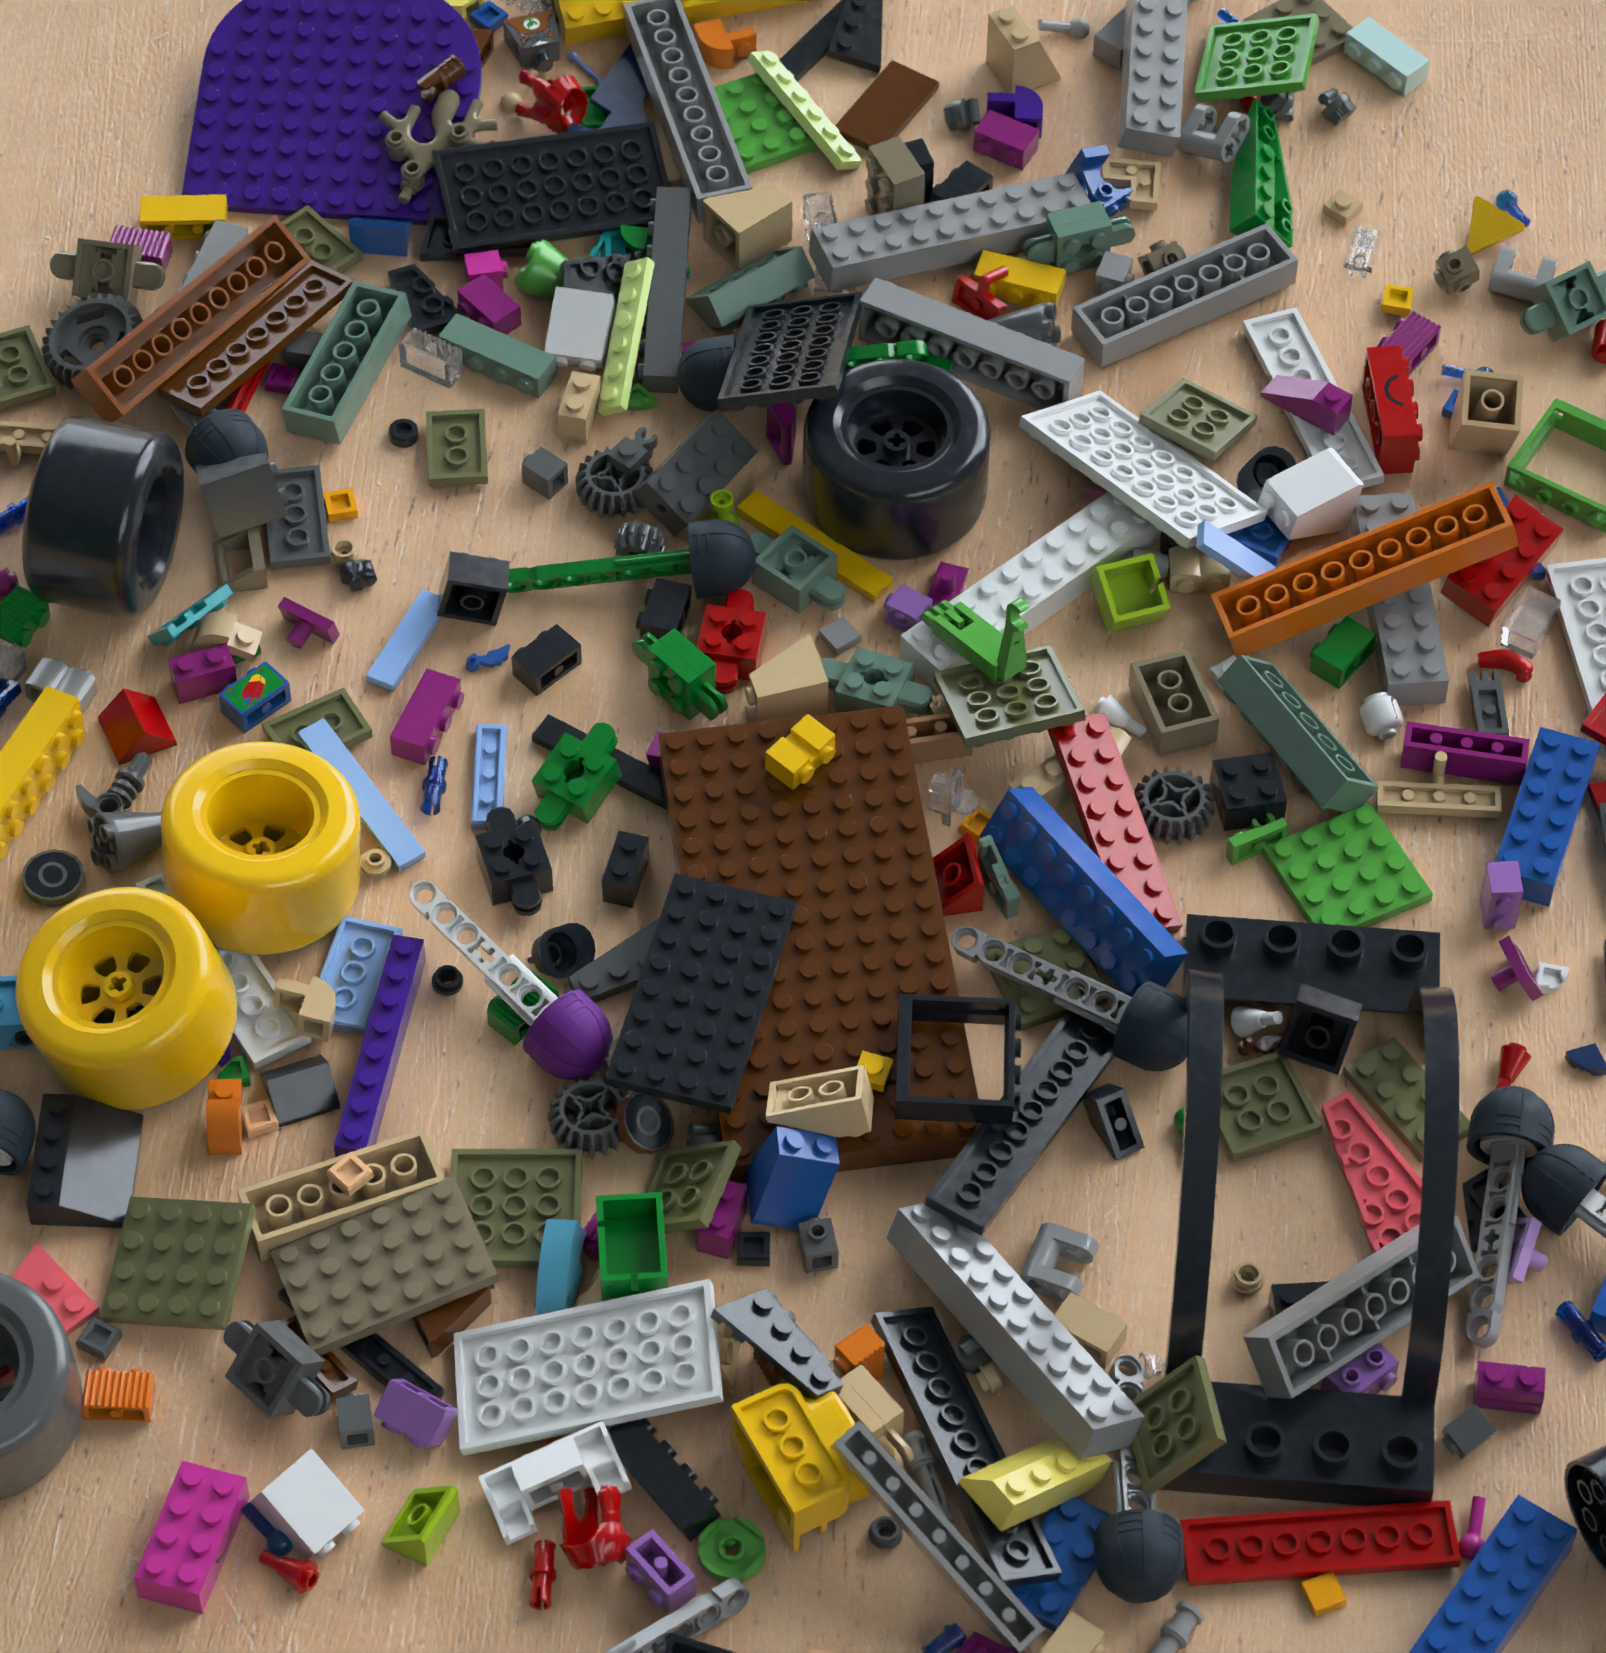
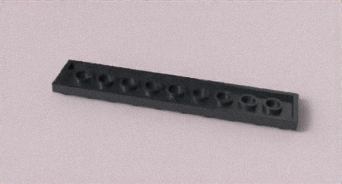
M1096 1005L1097 1011L1102 1013L1108 1012V1010ZM1068 1010L1021 1071L1020 1085H1014V1092H1020V1112H1013L1012 1125L982 1123L927 1195L924 1205L982 1236L1073 1114L1084 1096L1090 1091L1115 1057L1113 1044L1116 1032Z
M933 1306L874 1313L870 1322L876 1334L885 1342L884 1351L984 1561L1008 1588L1058 1581L1062 1570L1035 1516L1004 1531H1000L959 1484L961 1478L1003 1460L1006 1456L960 1361L955 1355V1351Z

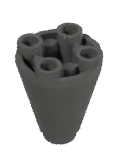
M1055 302L1040 303L987 320L1015 332L1023 333L1041 342L1049 343L1056 347L1055 343L1061 342L1060 326H1055L1057 314Z
M100 812L86 819V828L91 835L93 848L90 850L91 859L96 866L102 865L108 873H118L162 847L161 812Z

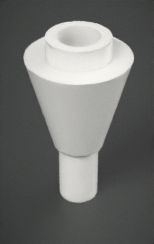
M1109 695L1107 699L1102 696L1093 709L1095 714L1105 713L1109 725L1123 730L1126 729L1140 739L1143 738L1148 730L1133 720L1132 716L1112 695Z
M1243 1005L1237 1006L1231 1015L1232 1029L1240 1037H1247L1268 1025L1280 1024L1283 1021L1282 1013L1279 1011L1265 1012Z

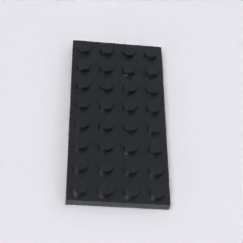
M654 122L432 150L431 155L454 255L528 245L537 241L541 242L543 239L550 242L602 235L604 232L620 230L621 225L649 228V221H654L655 215H650L651 198H656L657 187H670Z
M862 292L748 306L718 396L719 409L740 411L750 406L768 408L775 403L799 404L808 399L826 401L837 396L862 310L860 303Z
M675 873L605 1076V1085L731 1115L797 911V902Z

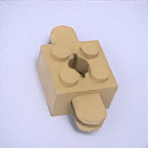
M829 1363L828 1366L844 1384L840 1394L837 1395L845 1405L855 1424L860 1420L901 1468H903L904 1464L912 1462L914 1460L912 1449L902 1439L904 1410L862 1364L844 1375L834 1363Z

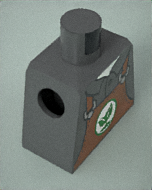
M554 9L503 20L504 41L521 67L537 66L540 72L551 70L554 65L553 62L560 59L559 37Z

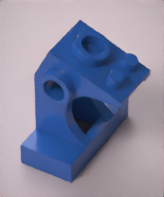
M1107 145L1082 148L1066 173L1074 172L1091 203L1101 201L1108 217L1111 218L1119 210L1123 211L1126 208L1124 203L1127 204L1131 201L1129 196L1134 189L1133 187L1114 189L1110 183L1102 180L1100 169L1110 155Z

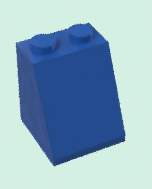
M776 1126L753 1156L751 1165L745 1171L751 1223L798 1230V1223L805 1222L811 1218H818L840 1164L837 1138L820 1133Z

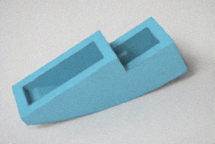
M546 1220L538 1266L536 1315L574 1308L583 1272V1266L579 1263L586 1235V1231L577 1220Z

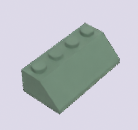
M802 246L780 248L688 296L685 300L710 328L722 327V330H727L738 324L737 319L746 315L748 306L780 302L785 299V293L791 290L793 293L808 287L807 281L816 276Z

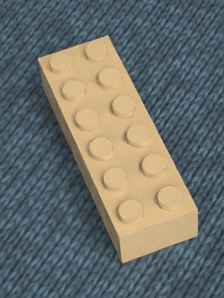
M424 1128L353 1151L352 1153L373 1171L374 1178L350 1197L327 1177V1170L347 1154L237 1189L239 1203H252L256 1208L250 1237L260 1262L273 1259L270 1250L444 1180L445 1177Z

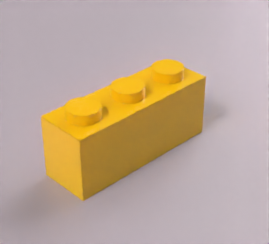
M226 194L141 196L140 228L142 230L147 229L148 231L157 230L159 233L161 231L164 233L168 232L171 234V240H204L206 231L211 230L215 220L228 223L229 214Z
M983 250L974 273V281L979 284L982 275L1001 266H1006L1009 271L1008 276L990 284L988 292L999 300L1027 307L1040 303L1055 302L1057 310L1065 289L1066 269Z

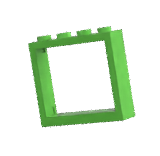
M1555 398L1507 465L1504 485L1542 504L1553 507L1568 516L1583 521L1593 528L1606 532V506L1526 470V467L1554 428L1606 451V420Z

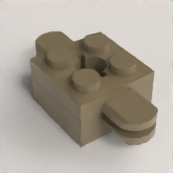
M78 238L76 253L59 252L50 261V270L55 277L73 281L72 296L87 297L90 295L96 299L98 293H101L104 298L111 293L115 298L121 296L124 301L129 300L130 303L136 304L138 289H160L166 279L163 267L157 263L141 261L142 246Z

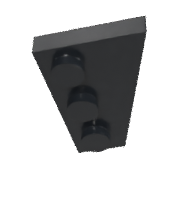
M643 251L627 255H621V253L612 254L609 257L602 258L587 257L564 260L560 264L559 287L613 294L615 303H617L624 265L626 262L642 259Z
M415 264L387 271L388 281L392 290L404 292L407 295L411 312L408 325L415 339L442 332L456 313L469 318L464 311L460 312L454 306L453 300L447 295L444 296L435 288V283Z

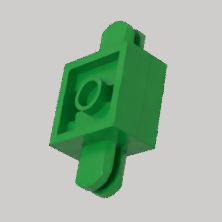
M675 628L659 640L650 632H647L641 639H637L632 643L635 656L648 666V686L655 695H660L664 698L673 711L678 714L681 713L689 721L699 713H702L712 721L719 714L727 710L728 705L725 697L716 690V663Z
M604 722L594 724L583 741L565 732L531 780L537 797L541 798V801L534 810V814L544 830L556 831L569 814L588 824L622 776L617 759L610 756L618 744V739L613 727Z

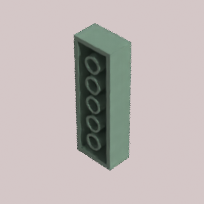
M358 281L352 282L281 409L288 432L341 445L411 318L406 293Z
M1240 654L1217 680L1224 689V696L1239 706L1242 710L1241 716L1248 723L1255 725L1260 731L1258 733L1260 739L1276 750L1277 759L1292 769L1295 773L1294 779L1301 786L1308 788L1313 794L1311 798L1317 806L1322 809H1334L1339 813L1342 811L1348 812L1363 806L1379 787L1273 662Z

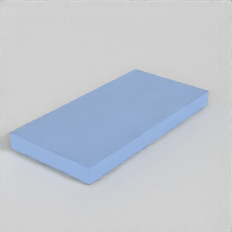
M347 916L338 925L319 975L320 979L330 985L336 996L333 1029L365 1036L393 934L403 936L402 928Z

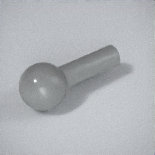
M1075 18L1071 22L1041 19L1038 22V30L1069 33L1074 38H1084L1090 31L1088 22L1083 18Z

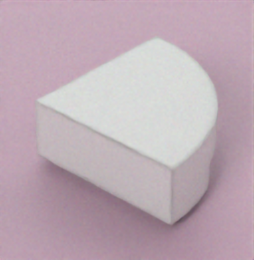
M1538 962L1535 979L1542 993L1546 994L1559 989L1567 980L1570 968Z

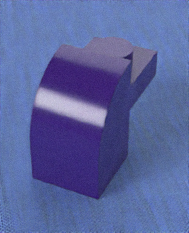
M1017 85L1015 93L987 92L986 114L989 110L1037 128L1039 129V138L1042 137L1043 103L1036 92L1027 87Z

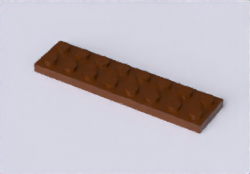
M310 260L157 387L159 397L203 417L341 302L355 280Z

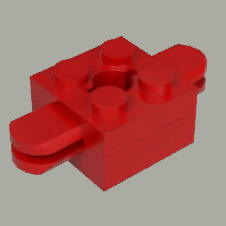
M744 589L729 592L726 596L724 607L706 605L697 645L699 650L716 663V690L721 694L733 692L737 686L738 679L749 681V674L760 666L764 648L766 612L753 611V596Z

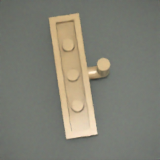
M0 421V451H6L8 463L16 466L20 461L21 453L41 455L49 437L58 426Z
M1439 751L1435 754L1432 783L1377 780L1376 785L1379 788L1376 791L1377 813L1500 818L1502 812L1501 786L1444 784L1447 754Z

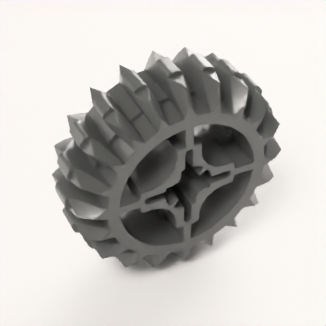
M606 447L605 452L595 450L594 457L586 455L584 463H580L575 477L577 484L576 492L578 497H580L582 505H588L590 512L598 510L600 517L607 513L611 519L615 514H620L624 518L627 512L635 515L637 508L645 509V506L635 497L633 492L653 472L648 459L629 476L607 462V453L610 451L608 447Z
M1166 766L1163 773L1154 769L1151 776L1144 775L1142 782L1137 783L1134 794L1149 834L1153 833L1155 841L1161 837L1165 838L1167 845L1171 839H1176L1181 844L1183 838H1187L1192 842L1195 834L1202 836L1205 828H1209L1215 812V798L1213 793L1210 792L1209 784H1203L1202 776L1193 778L1191 770L1187 773H1182L1179 766L1175 771H1169ZM1155 797H1159L1155 803L1150 804ZM1196 806L1195 811L1188 815L1187 812H1190V808Z
M591 1074L587 1081H582L578 1076L574 1085L566 1081L564 1090L557 1089L555 1099H551L549 1104L548 1122H550V1132L552 1135H555L558 1145L565 1143V1149H582V1154L584 1151L589 1152L592 1158L597 1151H601L606 1156L609 1147L617 1151L619 1142H625L618 1131V1127H620L619 1118L613 1119L610 1117L607 1108L611 1107L616 1113L620 1101L628 1095L627 1091L605 1085L604 1075L599 1081L594 1080ZM568 1113L574 1116V1120L577 1122L575 1125H572L567 1120Z

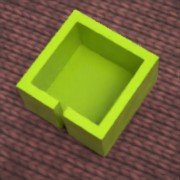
M1153 553L1097 566L1090 576L1107 633L1163 620L1170 611L1171 606L1163 583L1157 585L1161 576Z

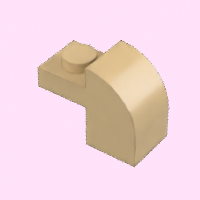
M226 611L210 612L202 617L196 629L189 653L227 643L231 654L252 662L263 632L236 622L238 614Z
M312 976L309 985L278 978L274 990V1007L299 1013L297 1034L328 1042L334 1027L336 996L330 985L315 976Z

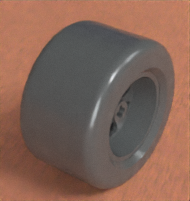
M0 1273V1370L4 1367H9L15 1375L16 1382L12 1386L0 1387V1401H2L0 1402V1500L17 1495L32 1487L50 1473L61 1461L76 1435L80 1423L83 1397L79 1370L66 1332L56 1312L34 1289Z

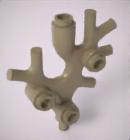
M449 89L441 92L433 107L431 117L435 138L425 144L415 141L411 135L412 128L421 111L420 107L411 105L405 118L402 120H397L387 111H383L380 114L379 120L391 129L385 137L388 157L397 162L403 161L406 158L410 159L401 168L402 182L400 184L401 193L398 197L399 202L408 204L411 196L424 188L425 174L430 168L434 167L431 157L432 150L486 144V142L474 139L473 134L480 131L497 130V119H478L483 106L480 100L473 99L463 122L453 125L452 119L460 104L459 95Z

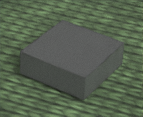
M93 1317L77 1339L76 1346L78 1349L106 1361L122 1338V1330Z

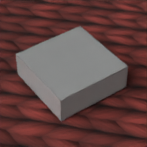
M844 616L819 630V637L836 656L861 642V635Z

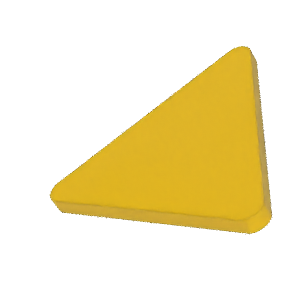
M1476 196L1473 201L1468 249L1471 255L1525 231V224L1482 197Z

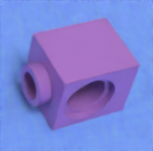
M901 584L895 593H890L884 602L883 608L886 610L885 623L906 632L922 621L921 614L930 610L932 599Z

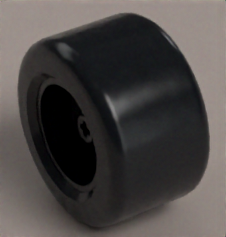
M906 359L876 360L844 371L838 395L826 401L813 399L804 421L803 494L806 506L814 522L827 536L849 550L860 555L882 560L917 559L940 552L959 541L972 529L979 519L987 497L990 425L983 404L972 389L959 378L944 369L920 361Z
M84 416L70 417L59 424L44 446L33 475L25 510L22 536L24 575L30 591L39 600L122 618L140 616L152 605L164 584L172 562L183 508V461L178 445L171 436L160 431Z

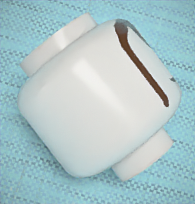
M1386 692L1375 693L1365 698V703L1360 707V715L1366 733L1370 736H1378L1380 740L1396 736V731L1403 725V716L1398 700L1393 696H1388Z

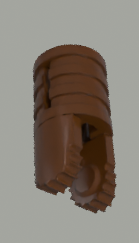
M451 54L441 64H438L417 80L416 85L421 90L420 97L423 103L431 102L441 92L449 89L455 82H458L467 75L466 68L458 57Z

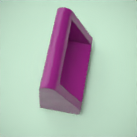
M787 402L775 403L773 406L766 408V437L780 462L788 466L793 461L797 431V404H788Z

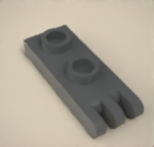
M1487 670L1480 671V680L1476 679L1475 671H1468V683L1476 731L1509 736L1500 671H1492V680H1489Z

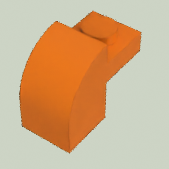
M720 18L693 25L694 37L703 61L709 66L719 69L734 68V59L747 57L751 52H756V33L753 27L726 33Z
M209 1079L208 1099H206V1131L209 1155L242 1154L241 1079Z

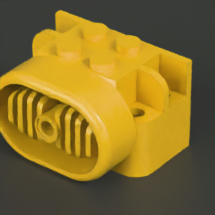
M782 1383L731 1405V1446L794 1553L800 1549L801 1534L815 1529L818 1534L826 1532L827 1523L842 1516L846 1512L848 1505L872 1494L830 1448L834 1442L855 1424L839 1396L834 1391H831L814 1400L801 1395L795 1386Z

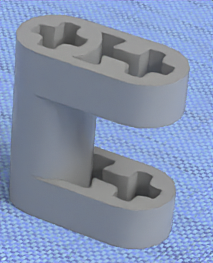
M1198 104L1192 110L1181 130L1178 148L1185 153L1228 163L1233 160L1248 134L1250 119L1246 114L1230 112L1217 134L1211 133L1217 120V111L1213 106Z
M1502 246L1492 273L1488 291L1534 303L1529 290L1554 278L1558 260L1543 257L1536 277L1512 271L1516 250Z
M1043 1223L1039 1228L1019 1277L1034 1293L1060 1302H1064L1070 1292L1079 1296L1083 1287L1082 1282L1074 1275L1055 1269L1059 1257L1083 1264L1092 1263L1099 1244L1093 1237L1057 1224Z

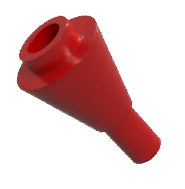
M1514 1042L1501 1046L1499 1080L1495 1089L1510 1086L1531 1060V1055L1527 1052L1526 1047Z
M263 1550L259 1556V1562L275 1569L300 1594L311 1590L318 1581L319 1572L316 1562L280 1557L268 1550Z

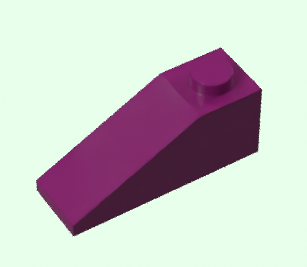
M1276 375L1260 393V397L1333 436L1350 418L1353 395L1326 381Z

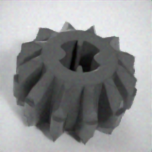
M634 520L632 524L624 523L623 527L619 528V532L616 533L614 548L618 557L665 551L664 533L658 531L657 526L647 525V522L642 524Z

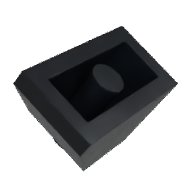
M1108 1083L1088 1092L1084 1096L1083 1103L1090 1123L1115 1160L1145 1147L1124 1088Z

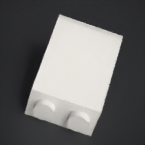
M564 287L555 288L544 351L556 356V365L558 367H567L568 364L579 365L580 369L586 371H595L596 368L604 369L617 307L613 294Z
M1327 448L1267 479L1258 504L1267 510V515L1288 540L1346 531L1364 484L1333 448Z
M312 1448L247 1503L251 1510L306 1560L315 1554L320 1558L336 1545L332 1539L340 1532L345 1536L348 1535L361 1523L357 1517L365 1511Z

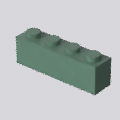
M456 313L438 336L441 356L449 361L466 366L474 372L489 376L499 383L512 386L524 394L540 398L557 376L556 356Z

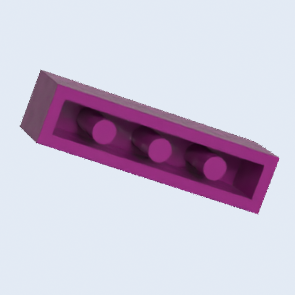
M1407 721L1400 768L1432 772L1435 754L1442 751L1447 754L1444 774L1521 785L1527 766L1530 739Z

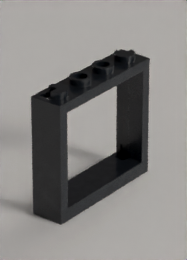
M899 994L895 1119L1012 1125L1013 1112H1020V1092H1014V1085H1020L1021 1065H1015V1058L1021 1057V1039L1015 1038V1031H1021L1022 1016L1021 1014H1016V999ZM911 1022L1004 1025L1003 1100L909 1096Z

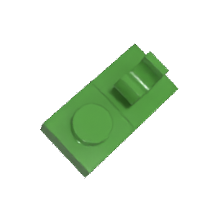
M1267 813L1265 818L1266 825H1260L1256 819H1252L1250 830L1237 832L1228 838L1226 858L1230 864L1235 865L1262 853V846L1287 837L1289 825L1285 819L1281 818L1275 821V817L1271 813Z

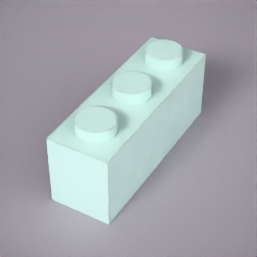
M1366 18L1346 32L1344 53L1401 95H1407L1427 80L1430 60L1372 18Z

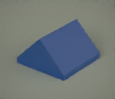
M357 217L349 219L350 242L358 247L363 254L408 257L413 221Z

